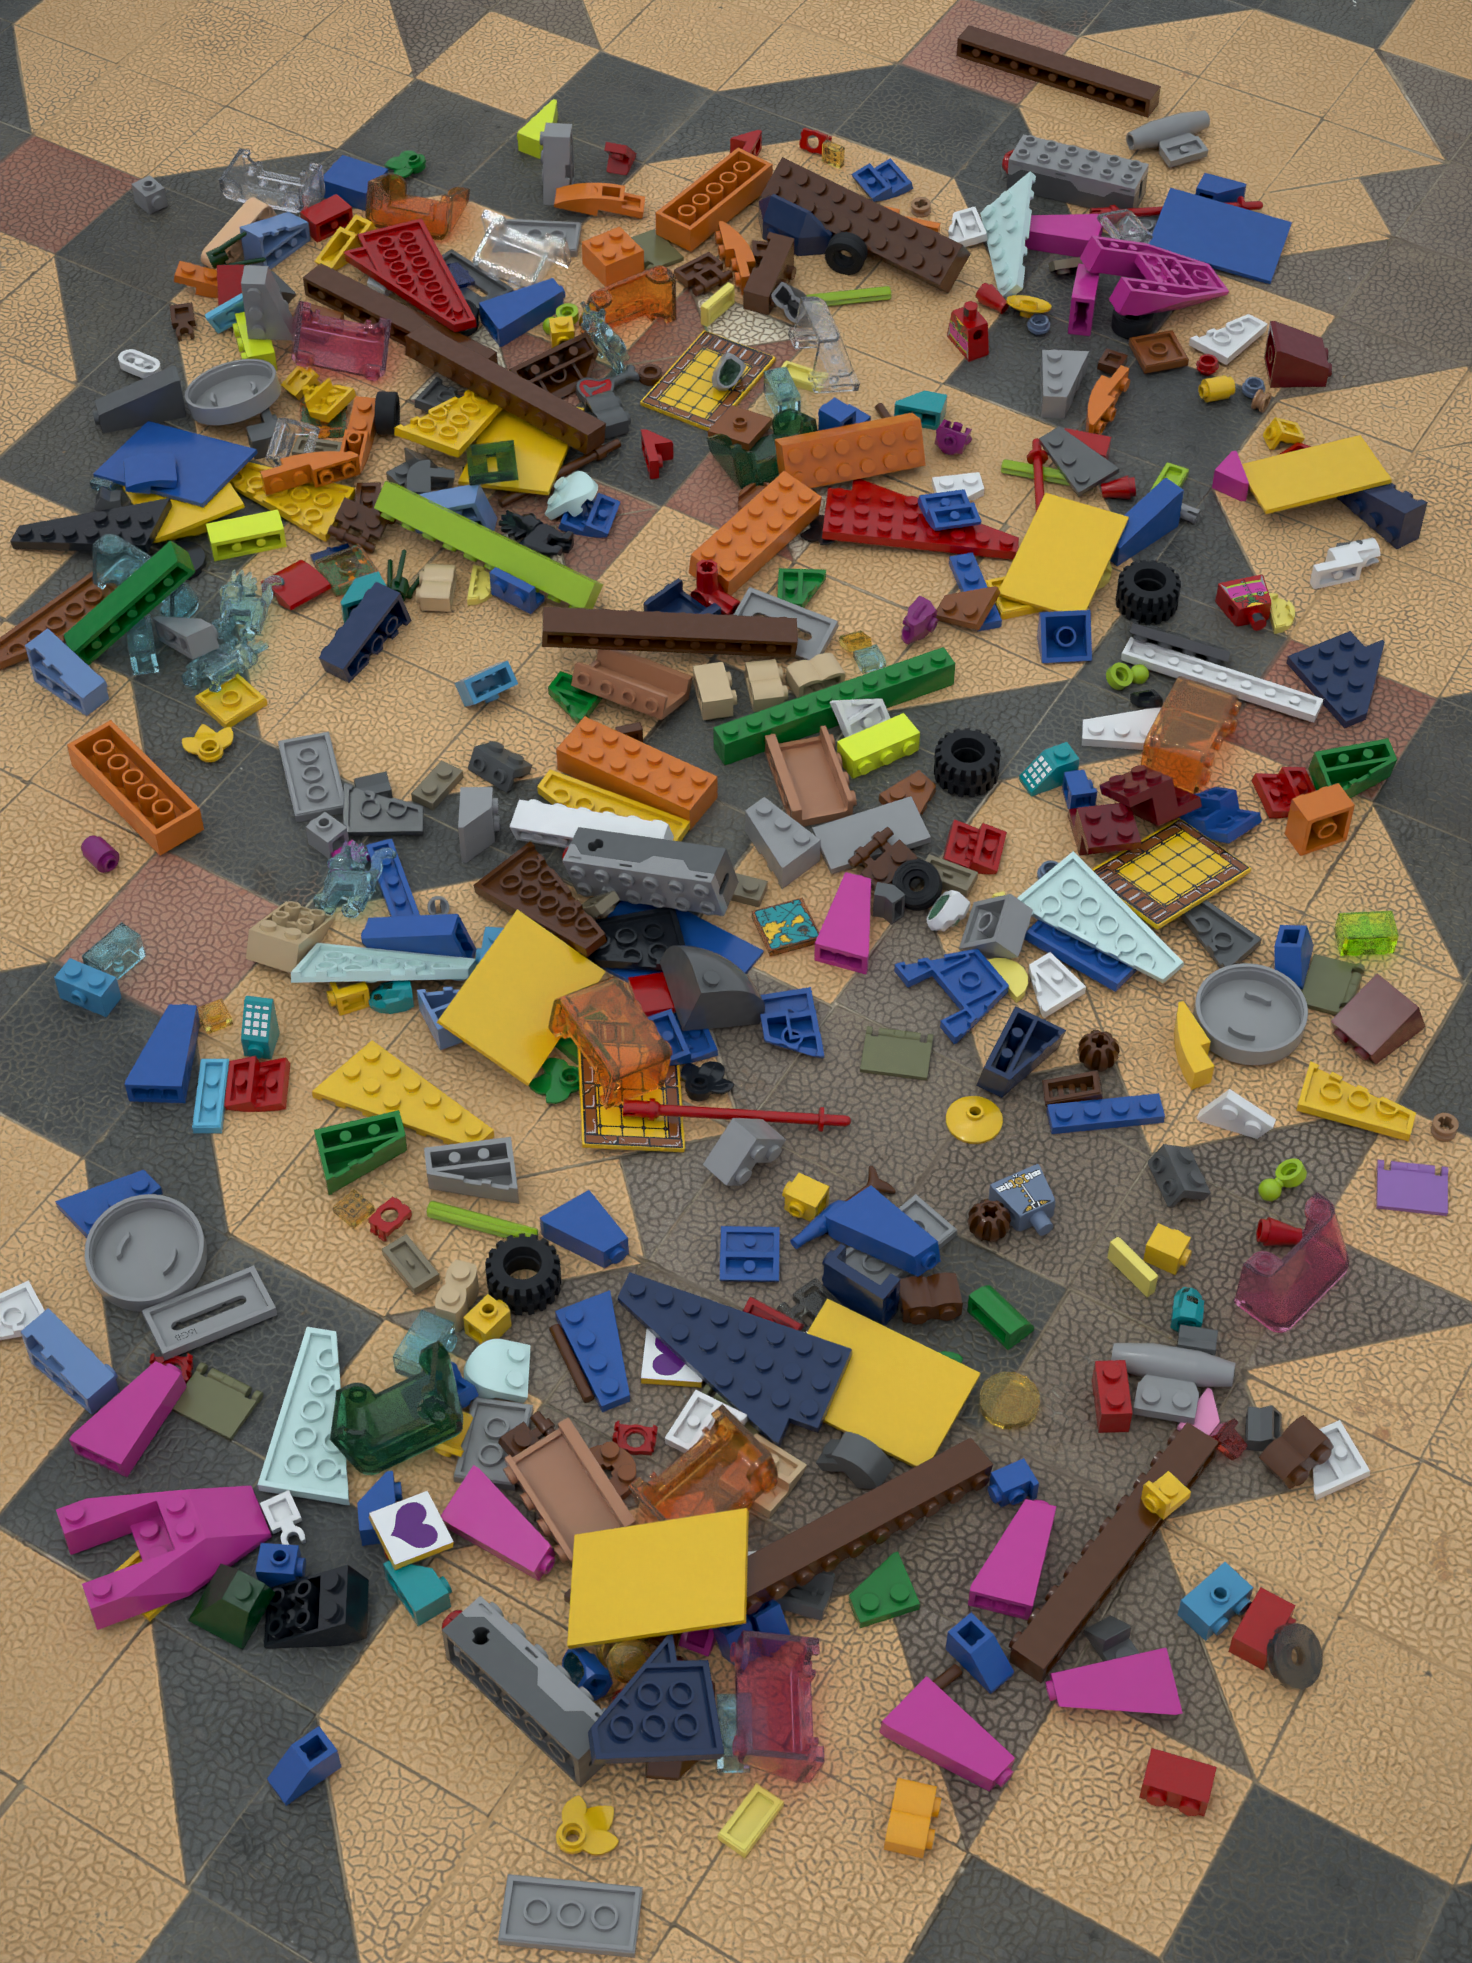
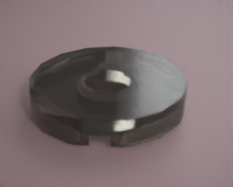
M1287 1623L1277 1627L1274 1631L1276 1633L1273 1639H1269L1267 1645V1662L1271 1674L1275 1679H1279L1282 1683L1280 1685L1286 1689L1300 1690L1312 1686L1319 1678L1323 1666V1653L1318 1638L1304 1624ZM1293 1649L1297 1653L1296 1664H1294L1292 1660Z

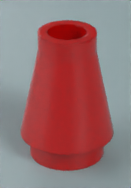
M984 283L976 292L975 297L978 299V303L1001 314L1005 313L1010 306L993 284Z
M1127 475L1107 483H1101L1102 498L1130 499V497H1135V477L1128 478Z
M1271 1217L1259 1220L1256 1230L1257 1242H1262L1264 1246H1299L1302 1239L1301 1228L1293 1227Z

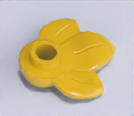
M202 724L197 730L195 737L182 738V746L185 751L198 755L199 759L204 762H215L223 756V750L232 744L234 738L231 727H226L216 733L210 727Z
M580 1795L573 1797L564 1805L561 1812L563 1823L556 1832L557 1845L563 1852L577 1854L584 1851L597 1856L612 1851L618 1845L619 1840L617 1837L608 1832L614 1819L613 1806L600 1805L587 1808ZM575 1834L579 1839L576 1842H569L567 1837Z

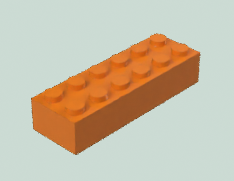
M740 148L735 149L655 213L656 235L690 252L693 251L718 230V221L727 223L761 196L773 174V164Z
M913 413L775 439L779 475L786 471L809 488L926 466L921 419Z
M783 471L691 554L689 574L696 578V564L701 560L712 559L717 563L718 582L721 584L723 591L732 596L819 516L822 497L789 473Z
M586 716L556 748L557 770L583 782L690 821L689 831H691L718 798L717 776Z
M112 720L67 744L71 764L74 769L160 856L204 830L200 808Z

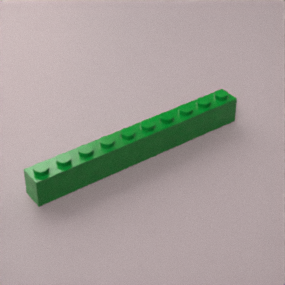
M942 647L713 727L714 750L724 766L765 752L766 735L775 734L780 744L819 733L820 726L826 725L827 729L839 726L830 704L832 700L879 698L883 699L887 709L954 685L956 663L946 649Z

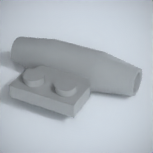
M1205 110L1174 114L1150 121L1128 132L1126 142L1130 150L1159 147L1160 156L1168 167L1171 168L1207 157V147L1199 136L1194 134L1208 128L1210 118Z
M1114 1343L1111 1360H1126L1127 1373L1143 1378L1138 1382L1133 1407L1134 1415L1182 1423L1188 1422L1194 1425L1199 1400L1197 1387H1232L1236 1363L1198 1350L1156 1343Z

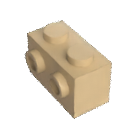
M717 662L693 666V685L703 720L733 716V705H737V695L735 689L731 690L730 688L732 686L730 671L726 672L724 663Z

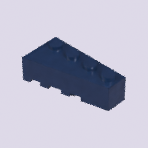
M1393 483L1336 497L1395 549H1399L1419 539L1428 502L1422 499L1418 501L1413 499V494L1407 491H1398Z
M375 582L371 589L365 592L359 605L351 611L349 618L343 626L338 628L328 646L322 649L319 660L325 672L350 683L369 664V657L372 654L378 655L383 650V643L388 638L393 640L399 634L397 629L402 624L407 626L412 621L399 592L378 582Z

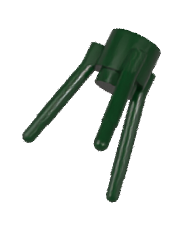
M245 231L221 246L206 252L214 269L217 268V265L257 264L265 262L266 258H255L226 264L225 261H228L229 258L225 249L247 235Z
M405 549L401 552L397 574L394 579L393 561L391 559L388 560L387 587L399 592L403 601L406 598L411 599L419 585V576L411 587L408 584V580L402 577L407 553Z

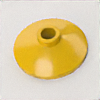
M1012 295L1007 297L1006 300L1008 305L1020 311V316L1025 318H1031L1034 314L1049 312L1052 308L1049 302L1032 296Z
M980 1096L962 1097L953 1102L946 1113V1126L949 1132L958 1140L969 1144H982L994 1139L1001 1131L1003 1124L1002 1113L997 1105Z

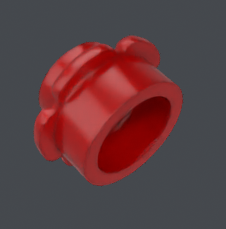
M1211 354L1200 356L1196 362L1197 370L1206 376L1214 374L1219 369L1217 358Z

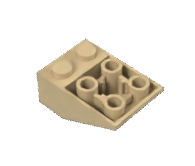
M286 901L249 929L246 959L291 973L315 944L321 943L334 922L335 916L326 914L321 909H309L301 906L298 902Z

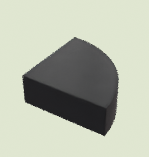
M1154 689L1130 694V702L1136 706L1147 708L1163 707V698Z

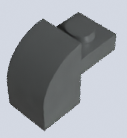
M269 408L260 413V424L246 427L250 448L257 449L258 452L254 456V460L273 456L279 453L286 445L284 419H277L276 414H271Z
M430 460L418 461L408 470L404 488L417 494L431 492V489L444 490L452 488L455 470L443 467L431 468Z
M845 1432L841 1439H830L816 1461V1464L822 1471L845 1472L857 1488L875 1489L882 1485L894 1466L876 1444L852 1432Z

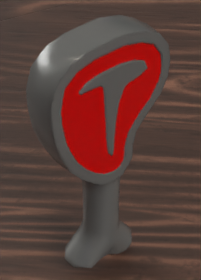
M627 365L624 372L612 378H583L577 382L576 395L584 404L585 397L609 390L614 392L615 386L627 380L639 381L640 376L635 371L634 365Z

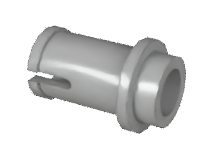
M1182 503L1180 518L1195 524L1197 521L1196 517H1199L1201 510Z

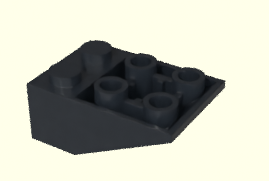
M341 1566L270 1587L275 1592V1595L266 1609L264 1647L266 1649L342 1646L367 1639L369 1579L351 1566Z

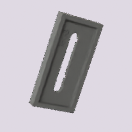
M453 249L442 255L451 273H455L456 276L487 295L486 297H481L456 281L464 298L476 305L479 316L480 302L514 291L512 287Z

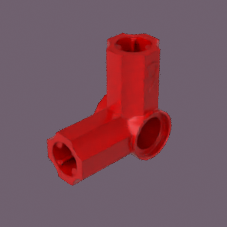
M710 559L701 560L696 564V589L691 592V597L706 608L716 603L721 607V615L734 614L740 601L723 591L721 584L718 582L717 563Z

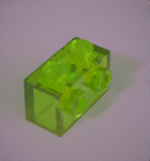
M1393 911L1338 913L1334 928L1340 956L1394 953L1399 937Z

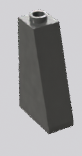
M176 366L168 367L95 400L97 410L92 411L95 425L100 424L102 433L143 426L148 421L158 423L187 417Z

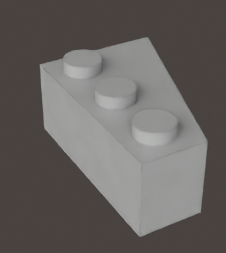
M1042 350L1040 368L1041 418L1065 419L1074 400V395L1079 390L1080 383L1087 373L1089 351Z
M763 797L745 810V832L759 854H762L767 861L769 870L774 872L781 889L820 861L821 840L767 798Z

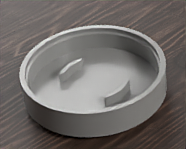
M241 359L218 365L196 377L185 391V400L195 421L206 425H226L249 419L269 408L280 396L281 385L275 367L271 363L260 359Z
M1242 963L1216 970L1202 982L1196 995L1193 1016L1211 1041L1209 1049L1226 1060L1239 1064L1266 1065L1287 1057L1298 1047L1304 1035L1308 1018V1007L1302 991L1289 977L1267 966Z
M138 1195L114 1204L95 1221L85 1243V1263L94 1286L106 1300L122 1309L142 1312L146 1308L189 1292L197 1285L207 1263V1244L198 1219L183 1203L163 1195Z

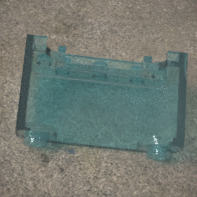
M115 534L103 535L93 544V584L101 589H104L106 584L116 583L119 586L146 563L151 556ZM187 581L162 601L164 605L161 607V614L165 617L190 618L197 611L199 597Z

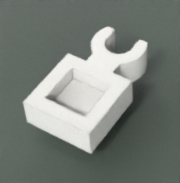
M289 1490L260 1503L272 1533L275 1534L282 1531V1544L289 1545L288 1539L293 1535L298 1536L302 1544L306 1543L303 1530L295 1526V1524L302 1521V1518Z

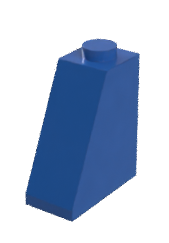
M590 1190L540 1217L541 1234L545 1239L603 1268L621 1262L629 1254L628 1237Z

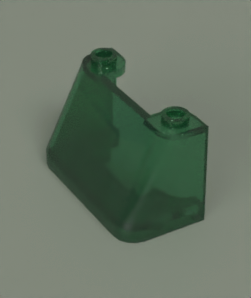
M792 408L783 410L773 417V434L760 438L749 451L742 449L740 444L733 445L731 439L722 433L707 437V442L711 454L738 488L743 489L752 483H756V486H764V482L771 483L779 476L775 439L818 431L816 419Z
M439 1340L423 1348L419 1354V1364L424 1371L377 1394L363 1383H351L336 1390L330 1441L360 1473L365 1475L378 1474L461 1433L463 1429V1412L448 1351Z

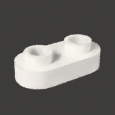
M129 349L121 352L118 356L119 365L122 370L142 379L161 371L158 359L140 351Z

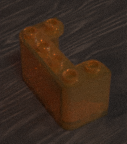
M1179 676L1147 734L1143 746L1141 765H1145L1173 778L1174 786L1193 794L1199 793L1202 786L1207 787L1212 772L1208 771V769L1213 764L1214 751H1219L1224 737L1227 738L1229 733L1234 734L1237 728L1238 720L1235 717H1237L1242 702L1238 701L1239 696Z
M613 976L554 1000L548 1028L555 1038L561 1035L564 1039L571 1037L595 1071L593 1081L596 1085L599 1083L602 1085L604 1094L599 1096V1101L606 1110L624 1103V1099L631 1100L664 1086L672 1056V1048L658 1033L655 1023L647 1018L642 1011L641 1004L638 1000H634L622 979Z
M722 1404L711 1413V1416L715 1419L711 1429L709 1430L705 1427L701 1430L704 1435L703 1438L659 1476L653 1472L650 1475L651 1481L649 1482L643 1481L639 1476L628 1486V1489L636 1505L652 1522L747 1508L749 1511L759 1496L772 1491L778 1483V1470L772 1454Z

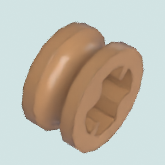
M918 197L911 202V212L914 216L923 218L930 215L931 202L929 199Z
M1259 389L1252 400L1251 408L1254 410L1259 408V412L1264 413L1270 403L1271 393L1267 392L1265 394L1262 389Z
M1449 1113L1437 1114L1430 1128L1431 1134L1436 1140L1441 1142L1451 1141L1456 1136L1459 1122L1457 1118ZM1440 1125L1441 1127H1443V1125H1446L1448 1127L1446 1128V1130L1440 1128Z

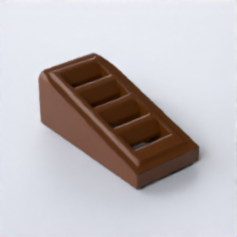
M1098 1070L1042 1080L1046 1107L1049 1104L1103 1099ZM1087 1087H1092L1093 1090L1088 1091ZM1052 1088H1058V1096L1053 1097ZM1064 1088H1069L1070 1094L1065 1095ZM1076 1088H1081V1092L1076 1093Z

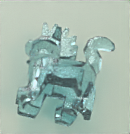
M582 301L580 305L584 313L582 315L581 328L589 334L598 350V356L601 359L605 357L611 364L612 371L616 375L624 372L626 368L623 362L625 360L628 361L630 357L623 340L605 322L606 312L604 308L600 309L599 312L593 311Z
M233 570L231 581L219 589V594L222 596L220 601V617L212 622L218 631V638L229 639L235 624L244 625L239 630V636L243 641H252L256 635H260L274 594L272 586L284 585V579L279 575H271L265 578L261 585L262 597L260 598L255 597L257 578H252L251 572L244 576L243 570L238 575Z
M225 636L222 639L224 644L219 645L218 649L202 655L187 664V671L181 675L183 683L186 686L194 687L199 679L209 677L211 680L209 691L217 693L221 690L223 683L233 679L238 673H243L245 669H251L253 665H256L258 661L257 654L269 648L268 642L263 643V641H259L256 643L253 640L248 644L246 636H243L240 641L236 636Z
M344 841L341 853L336 854L327 861L329 873L325 879L322 893L316 894L313 898L315 906L325 911L326 914L333 915L341 899L348 900V903L343 904L341 911L345 917L356 918L360 912L364 911L367 902L375 892L376 882L383 871L382 860L385 858H396V852L390 847H383L375 851L371 858L370 871H362L365 870L364 864L368 863L366 858L369 854L368 850H363V843L357 846L356 842L352 841L349 846L348 842Z

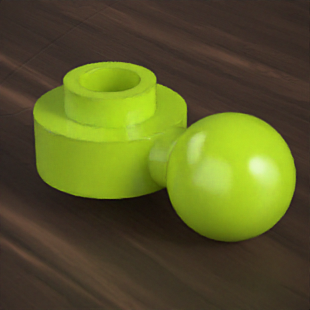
M571 303L562 304L556 309V317L572 316L573 324H575L579 320L578 307ZM548 317L544 320L542 327L546 334L550 335L549 318L556 317Z
M1118 662L1108 668L1106 672L1108 684L1116 690H1122L1132 682L1143 684L1149 678V671L1142 664L1134 665L1130 669L1126 664Z
M1295 1158L1283 1161L1276 1168V1178L1263 1180L1259 1184L1258 1193L1263 1200L1271 1202L1280 1197L1282 1187L1292 1188L1299 1186L1307 1176L1303 1163Z

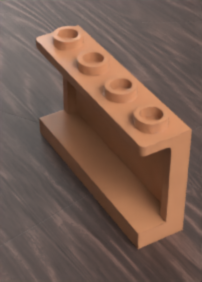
M598 649L597 659L589 665L577 662L574 665L571 686L663 720L689 699L693 676L627 651Z
M826 725L820 726V735L817 737L780 744L775 734L765 736V755L787 815L803 827L835 821L853 815V806L857 805L854 790L850 791L848 773L847 771H842L841 755L839 752H835V739L833 734L828 733Z
M567 1417L558 1423L559 1429L514 1457H511V1455L506 1456L505 1462L507 1467L503 1471L512 1485L519 1484L524 1492L520 1495V1498L528 1511L534 1509L540 1519L536 1523L545 1537L552 1536L557 1544L553 1547V1550L561 1563L568 1562L572 1568L575 1534L636 1525V1520L570 1418Z

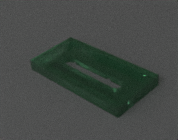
M514 440L470 445L466 449L470 486L519 480ZM496 457L498 471L488 472L487 458Z

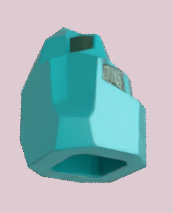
M410 980L381 983L370 994V1008L378 1013L385 1014L405 1012L413 1008L414 1001Z
M1183 1287L1174 1296L1170 1328L1176 1332L1179 1331L1180 1325L1202 1327L1204 1300L1196 1289Z

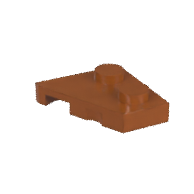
M993 586L945 595L936 609L938 611L936 618L941 622L980 630L999 597L1000 590L998 587Z
M918 770L880 793L879 802L885 805L911 796L920 815H923L927 808V803L931 801L936 792V784Z

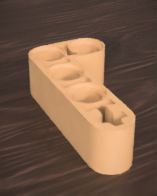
M255 197L249 198L204 248L201 254V262L214 269L206 252L221 246L231 238L241 234V226L276 216L274 209ZM242 240L225 249L229 258L228 261H225L226 264L235 262L243 253Z

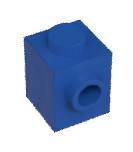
M260 1544L255 1571L257 1580L265 1583L268 1587H274L297 1580L299 1577H304L306 1558L301 1557L299 1545Z

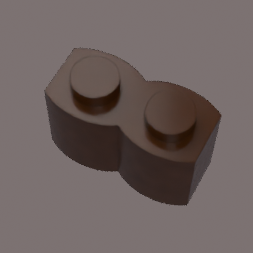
M938 1273L928 1277L912 1276L901 1279L899 1307L902 1321L919 1325L930 1319L950 1321L962 1315L963 1302L956 1273Z
M1302 1415L1288 1426L1282 1436L1275 1439L1265 1448L1259 1459L1288 1489H1291L1294 1486H1300L1307 1480L1311 1468L1325 1463L1330 1458L1334 1446L1321 1430Z

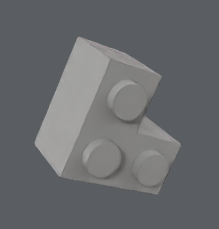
M732 1118L703 1165L726 1186H742L751 1177V1170L756 1163H771L778 1158L782 1151L781 1147L786 1139L763 1119Z

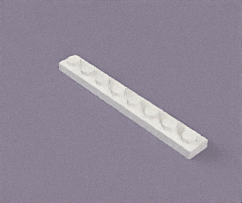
M1130 637L1121 656L1122 661L1134 665L1142 664L1149 670L1312 723L1315 722L1323 704L1322 698L1149 642L1139 641L1133 637Z

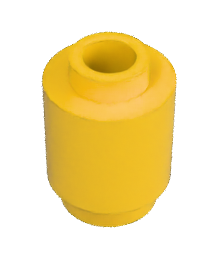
M1226 375L1203 379L1198 387L1199 396L1206 403L1227 399L1230 395L1235 394V382L1231 376L1227 377Z

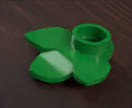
M407 150L401 152L398 157L390 158L384 166L394 170L391 179L396 181L409 177L411 174L422 172L426 168V159L422 154Z
M547 1058L542 1064L544 1074L533 1079L528 1085L536 1094L546 1095V1103H561L567 1100L571 1093L579 1091L578 1067L569 1066L565 1060L560 1058Z

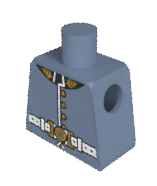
M1039 1164L990 1184L988 1199L1003 1203L1004 1208H1007L1010 1213V1225L1016 1231L1021 1232L1033 1226L1036 1232L1043 1236L1053 1229L1054 1225L1050 1218L1054 1215L1055 1198Z

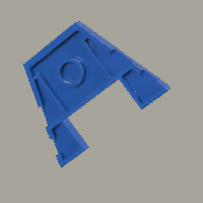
M979 949L944 954V958L935 960L922 958L918 959V963L905 965V962L895 964L894 972L908 988L929 977H933L960 1009L959 1012L940 1022V1028L953 1044L958 1043L1009 990L1008 983Z

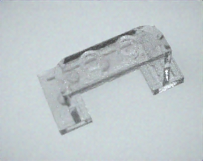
M484 209L481 219L485 235L475 253L473 263L478 270L487 274L488 277L493 280L501 279L506 281L514 288H524L542 282L554 264L565 268L569 267L571 256L566 240L546 233L542 241L509 228L504 216Z
M815 296L800 297L795 326L789 327L788 336L794 349H817L813 371H809L808 380L814 393L858 391L860 382L826 302Z

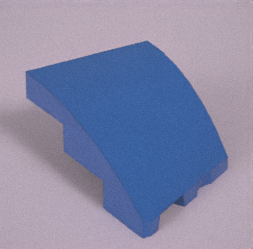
M1213 787L1203 792L1195 793L1194 795L1200 797L1202 807L1178 817L1206 837L1227 844L1262 822L1260 812L1239 809L1236 790L1222 787Z
M811 987L761 995L765 1005V1013L760 1014L764 1041L817 1058H824Z

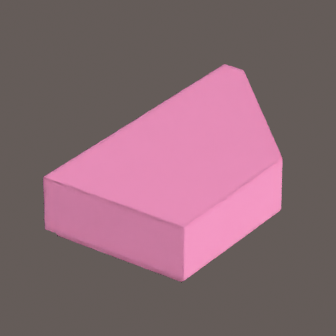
M1207 1388L1198 1400L1193 1426L1211 1437L1218 1429L1220 1419L1213 1392L1210 1388ZM1180 1422L1177 1430L1181 1431L1186 1423Z

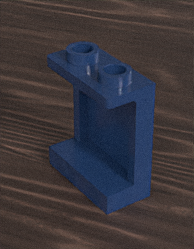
M679 578L671 584H667L655 595L650 596L643 604L644 611L685 612L721 615V607L716 603L706 608L684 592L683 581Z
M840 1244L835 1251L830 1250L826 1254L822 1262L824 1266L822 1277L823 1296L886 1326L898 1312L901 1279L892 1273L889 1274L881 1285L846 1264V1246Z

